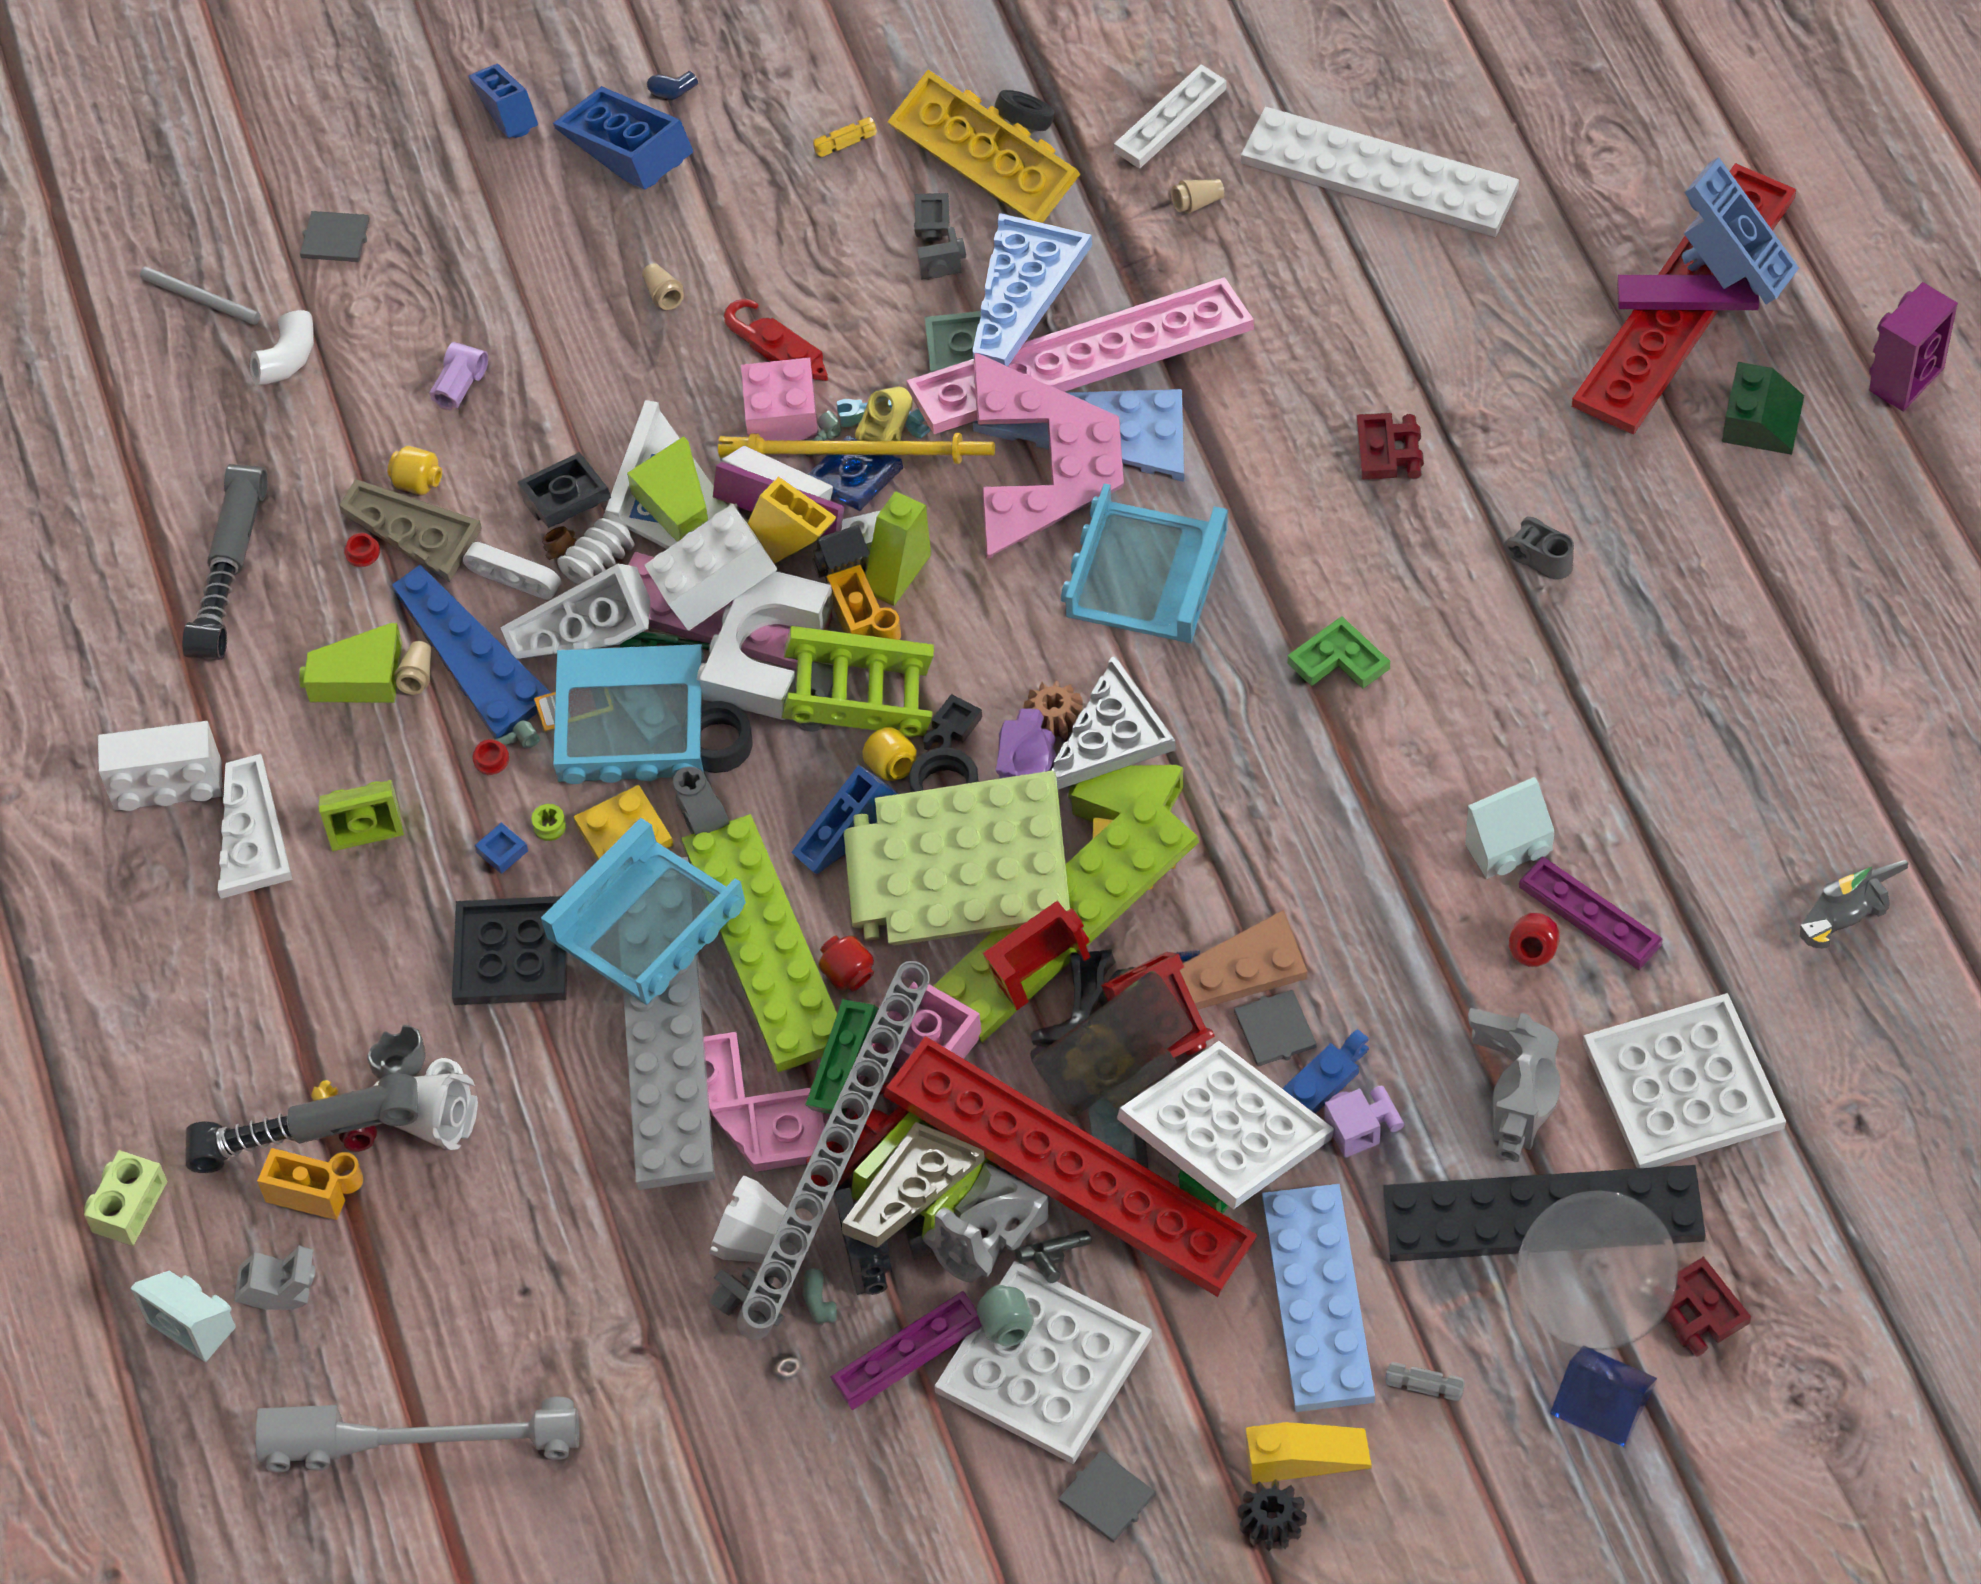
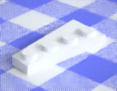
M258 754L226 763L223 797L225 807L221 829L223 840L219 862L221 873L220 880H218L220 899L293 880L262 755Z

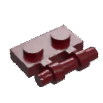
M1392 413L1357 415L1356 425L1362 480L1397 478V466L1407 468L1408 477L1411 479L1421 477L1424 456L1423 452L1419 450V441L1422 436L1421 428L1416 422L1415 415H1404L1402 417V424H1393ZM1395 441L1405 443V449H1395Z
M1704 1256L1671 1276L1670 1283L1675 1288V1292L1667 1295L1661 1286H1657L1648 1293L1649 1298L1656 1305L1654 1308L1655 1312L1662 1320L1667 1319L1677 1332L1676 1339L1683 1347L1688 1346L1696 1357L1702 1355L1708 1349V1346L1700 1337L1707 1331L1719 1343L1749 1325L1751 1321V1315ZM1686 1304L1697 1316V1319L1690 1323L1679 1310V1308Z

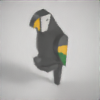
M1902 860L1875 870L1869 867L1826 884L1818 901L1800 925V938L1813 948L1830 947V938L1835 931L1853 926L1868 914H1876L1878 917L1886 914L1890 902L1888 891L1881 882L1907 869L1908 862Z

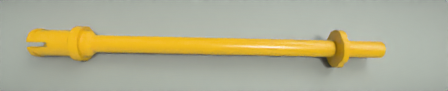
M960 432L954 434L952 441L764 440L758 433H751L749 437L720 436L718 440L719 443H722L718 444L720 458H725L742 446L751 448L764 455H952L955 464L962 462L963 455L994 456L995 454L994 441H963Z

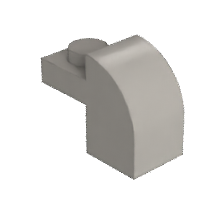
M298 1246L284 1260L254 1252L239 1266L234 1302L266 1310H292L306 1305L309 1287L315 1276V1266L311 1265L313 1249Z

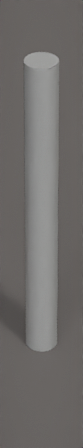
M145 266L140 272V278L240 320L253 325L258 324L261 315L257 311Z

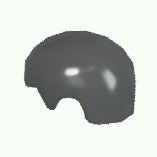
M403 1025L398 1034H390L387 1031L383 1032L379 1042L370 1048L367 1055L371 1071L379 1079L396 1073L414 1077L419 1073L426 1059L425 1046L418 1029L410 1025Z

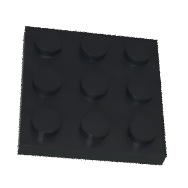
M562 896L456 901L452 982L453 1004L472 1005L566 1000L568 952L547 939L541 917Z

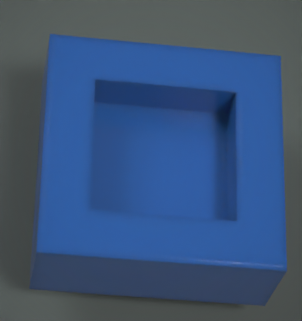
M502 822L475 844L476 853L500 874L505 872L528 852L527 844Z

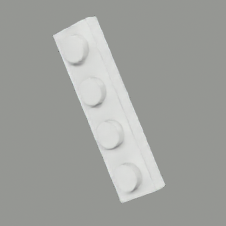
M1199 65L1114 143V153L1140 169L1226 90V80L1205 66Z

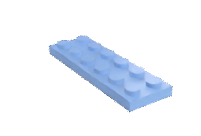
M1340 1184L1262 1193L1295 1412L1375 1403V1393Z

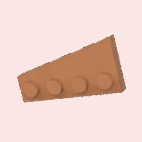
M1284 910L1183 963L1185 968L1180 970L1198 1010L1307 979V969Z

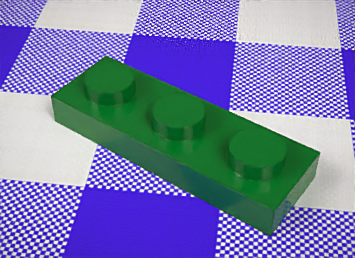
M842 999L805 1104L812 1111L831 1114L879 1010L877 1006ZM847 1108L841 1110L844 1116L846 1114Z

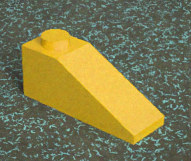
M1291 1422L1246 1427V1453L1252 1484H1258L1259 1481L1265 1483L1273 1482L1275 1479L1281 1481L1372 1468L1365 1428Z

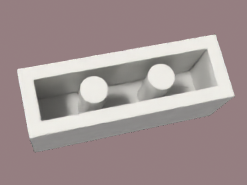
M742 446L722 459V462L772 480L779 476L796 489L829 501L831 499L833 486L746 446Z

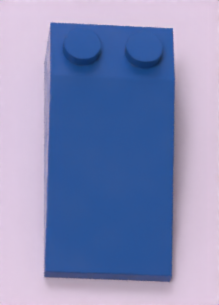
M603 86L553 123L556 130L624 181L644 190L655 185L663 175L672 168L679 166L685 158L694 152L680 119Z

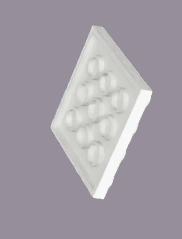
M1728 993L1586 1034L1583 1037V1045L1637 1168L1658 1167L1785 1129L1786 1120Z
M1220 1041L1120 1107L1117 1116L1120 1122L1232 1209L1238 1207L1329 1142L1335 1130Z
M1014 1261L999 1285L1016 1287L1024 1293L1034 1318V1323L1025 1340L1014 1346H1002L988 1340L983 1327L978 1328L963 1340L935 1384V1393L1074 1464L1152 1338V1330L1058 1282L1048 1283L1043 1274Z

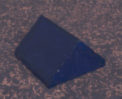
M1583 1346L1569 1361L1550 1414L1625 1447L1657 1382V1378Z

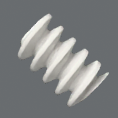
M610 511L605 512L603 518L598 519L594 527L589 528L585 532L584 537H580L576 541L575 546L567 549L566 555L559 557L557 562L561 572L572 582L581 584L594 577V575L605 571L604 566L610 568L616 565L613 556L623 559L625 552L622 547L632 550L635 545L626 524Z

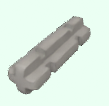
M1391 1362L1387 1368L1385 1380L1389 1386L1401 1388L1402 1385H1406L1407 1390L1437 1397L1441 1393L1445 1394L1444 1398L1459 1401L1462 1398L1465 1381L1461 1377L1449 1375L1448 1378H1444L1443 1373L1413 1366L1409 1370L1405 1369L1406 1365Z

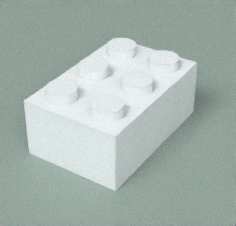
M733 504L723 511L716 513L713 518L686 534L684 538L664 552L656 555L654 559L644 565L666 602L688 631L777 570L762 544Z
M208 721L98 735L99 773L114 811H132L139 807L169 806L178 802L207 801L211 798L223 797L222 760Z

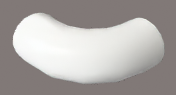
M291 311L278 318L280 330L278 343L273 348L252 352L250 369L255 385H267L288 379L305 365L314 344L313 320L308 311Z

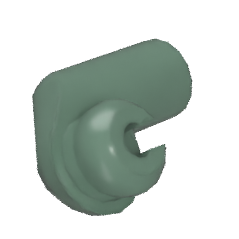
M812 1268L808 1269L804 1274V1301L813 1321L821 1325L824 1322L834 1323L837 1320V1304L833 1301L823 1302L824 1274L821 1270Z

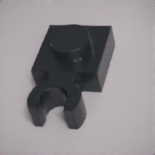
M951 694L932 718V728L934 729L927 732L924 736V749L928 751L934 743H942L943 745L940 748H952L951 742L954 739L964 743L982 719V709Z

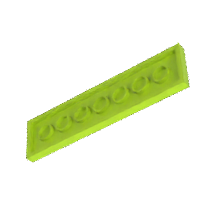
M1147 790L1065 864L1070 908L1076 912L1084 924L1082 929L1090 940L1086 946L1199 843L1198 836ZM1017 928L992 931L933 985L938 990L980 1013L981 1033L979 1041L981 1043L1018 1011L995 983L983 956V952ZM1069 948L1021 982L1028 1000L1070 962V953L1076 952L1074 948Z
M749 814L729 821V825L713 832H701L696 836L691 834L681 839L690 864L726 887L735 878L741 882L746 903L740 914L735 918H731L719 930V933L773 1063L779 1073L823 1056L837 1012L752 815ZM701 889L707 905H709L715 897Z

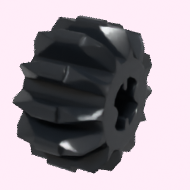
M1275 1479L1271 1484V1488L1266 1489L1264 1484L1259 1481L1256 1484V1493L1246 1491L1243 1494V1502L1245 1504L1238 1507V1517L1242 1519L1240 1530L1242 1534L1251 1533L1250 1543L1253 1546L1264 1540L1265 1549L1268 1552L1273 1548V1542H1278L1281 1547L1286 1549L1289 1546L1288 1537L1297 1540L1301 1537L1300 1526H1304L1307 1523V1514L1302 1511L1305 1507V1501L1302 1497H1294L1295 1489L1292 1485L1280 1490L1279 1482ZM1275 1512L1276 1518H1268V1513Z

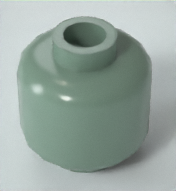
M997 1285L990 1288L980 1299L976 1308L986 1338L1002 1346H1014L1025 1340L1034 1323L1026 1297L1016 1287Z

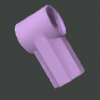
M452 342L445 353L444 368L429 392L431 400L436 402L440 408L451 411L453 408H458L473 380L479 381L485 374L488 365V353L486 351Z

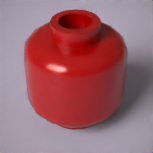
M1529 913L1522 916L1515 922L1509 936V949L1512 956L1520 964L1528 967H1539L1547 964L1554 957L1560 943V931L1556 923L1549 916L1541 913Z
M837 935L833 936L820 949L823 955L818 963L819 969L838 990L850 989L854 992L865 985L874 974L872 970L874 958L855 936H845L841 939Z

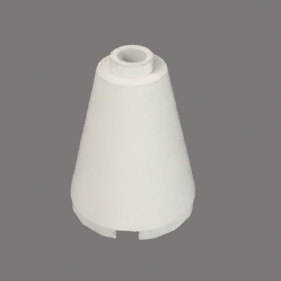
M460 1073L414 1077L417 1080L418 1118L411 1124L395 1127L443 1149L455 1150L460 1148L461 1145L457 1143L461 1138L468 1139L477 1115V1096L471 1095L469 1085L475 1086L473 1080L468 1075Z

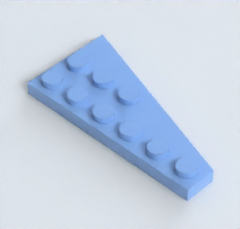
M999 213L998 229L994 237V250L990 258L985 284V298L981 305L980 324L977 326L973 347V360L975 353H979L1009 366L1092 247V235Z
M1182 389L1066 392L1119 416L1122 464L1141 467V472L1153 475L1155 471L1170 474L1172 479L1184 482ZM977 421L973 422L974 432L1011 441L1020 438L1035 442L1036 447L1049 449L1048 423L978 425Z

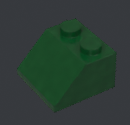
M1738 362L1725 416L1722 442L1792 455L1805 395L1774 368Z

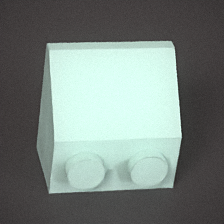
M1535 777L1468 805L1465 845L1486 879L1497 874H1508L1516 866L1529 860L1537 861L1553 850L1554 828L1539 783Z
M166 1271L135 1282L131 1287V1291L146 1323L204 1362H207L236 1328L230 1314L232 1309L228 1303L217 1295H213L210 1298L201 1292L202 1288L189 1276L184 1275L180 1278L171 1271Z

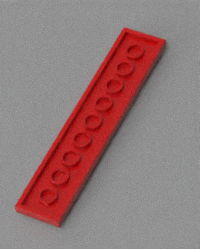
M1735 163L1729 172L1773 231L1795 199L1796 189ZM1684 236L1658 275L1714 274L1706 264L1696 271H1690L1687 268L1694 261L1692 260L1684 264L1682 254L1686 250L1692 249L1693 245ZM1634 309L1573 396L1571 407L1634 435L1719 310Z
M926 1036L885 1089L883 1096L947 1135L984 1150L985 1158L1216 1297L1220 1295L1256 1240V1233Z

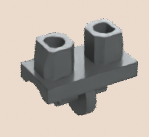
M750 1267L745 1269L742 1277L749 1282L746 1286L735 1276L729 1275L723 1269H720L714 1277L720 1285L716 1288L709 1302L724 1314L730 1316L741 1300L745 1302L757 1273ZM765 1277V1284L771 1289H776L771 1285L774 1277ZM760 1311L748 1312L750 1320L754 1323L764 1324L767 1322L766 1317ZM779 1312L774 1324L779 1326L785 1316Z

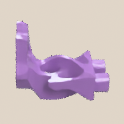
M1020 709L1016 720L1004 721L998 734L999 750L996 772L999 774V778L1046 772L1053 769L1054 760L1057 757L1053 749L1056 738L1051 731L1041 728L1044 717L1040 710Z

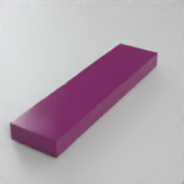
M1618 275L1617 280L1618 309L1759 310V295L1753 292L1746 277L1725 289L1714 275Z
M721 462L716 465L712 497L727 503L737 504L738 507L753 512L759 496L774 480ZM799 490L836 516L833 524L820 537L842 529L843 505Z
M1543 856L1519 881L1520 889L1637 970H1640L1662 946L1663 938Z
M961 1291L830 1376L832 1382L851 1410L856 1409L982 1327L976 1307L965 1292Z

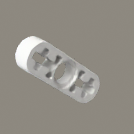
M473 542L463 557L465 566L472 572L542 599H552L561 585L560 577L550 568L480 542Z

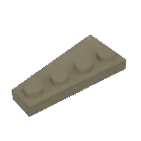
M357 479L354 480L339 505L343 515L448 582L452 580L463 561L464 555L482 529L480 520Z
M915 1122L842 1222V1234L876 1248L879 1247L985 1161L984 1150Z

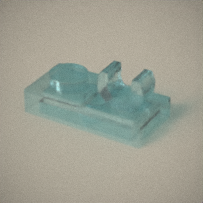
M1124 1089L1086 1094L1092 1136L1135 1161L1131 1130L1117 1119L1120 1107L1126 1104Z

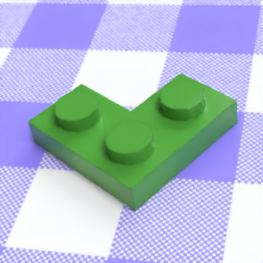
M1343 616L1287 655V664L1311 686L1338 666L1362 689L1390 670V660Z

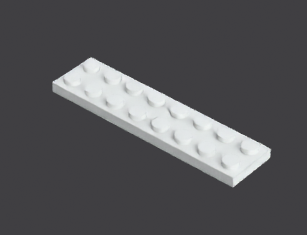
M1266 106L1241 154V164L1492 237L1497 236L1519 188V179Z

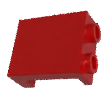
M1058 900L983 952L995 983L1016 1010H1019L1029 1002L1021 982L1069 948H1074L1083 961L1090 958L1086 946L1090 940L1082 929L1084 927L1083 922L1072 908L1066 911Z
M1165 952L1101 985L1138 1067L1153 1070V1072H1159L1174 1064L1173 1058L1184 1052L1186 1055H1192L1207 1047L1206 1041L1215 1037L1212 1029L1206 1028L1183 979L1180 970L1185 967L1177 953Z

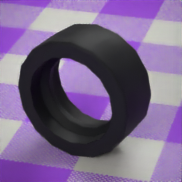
M724 701L707 702L701 705V731L711 725L726 724L738 730L739 738L731 746L721 750H709L701 747L703 771L711 773L728 772L739 767L750 755L753 747L750 720L742 709L732 703ZM688 716L682 727L685 751L687 750Z
M948 747L936 748L922 754L913 763L909 773L911 792L923 791V781L929 775L946 770L958 772L964 776L966 784L979 782L978 769L972 758L964 752Z

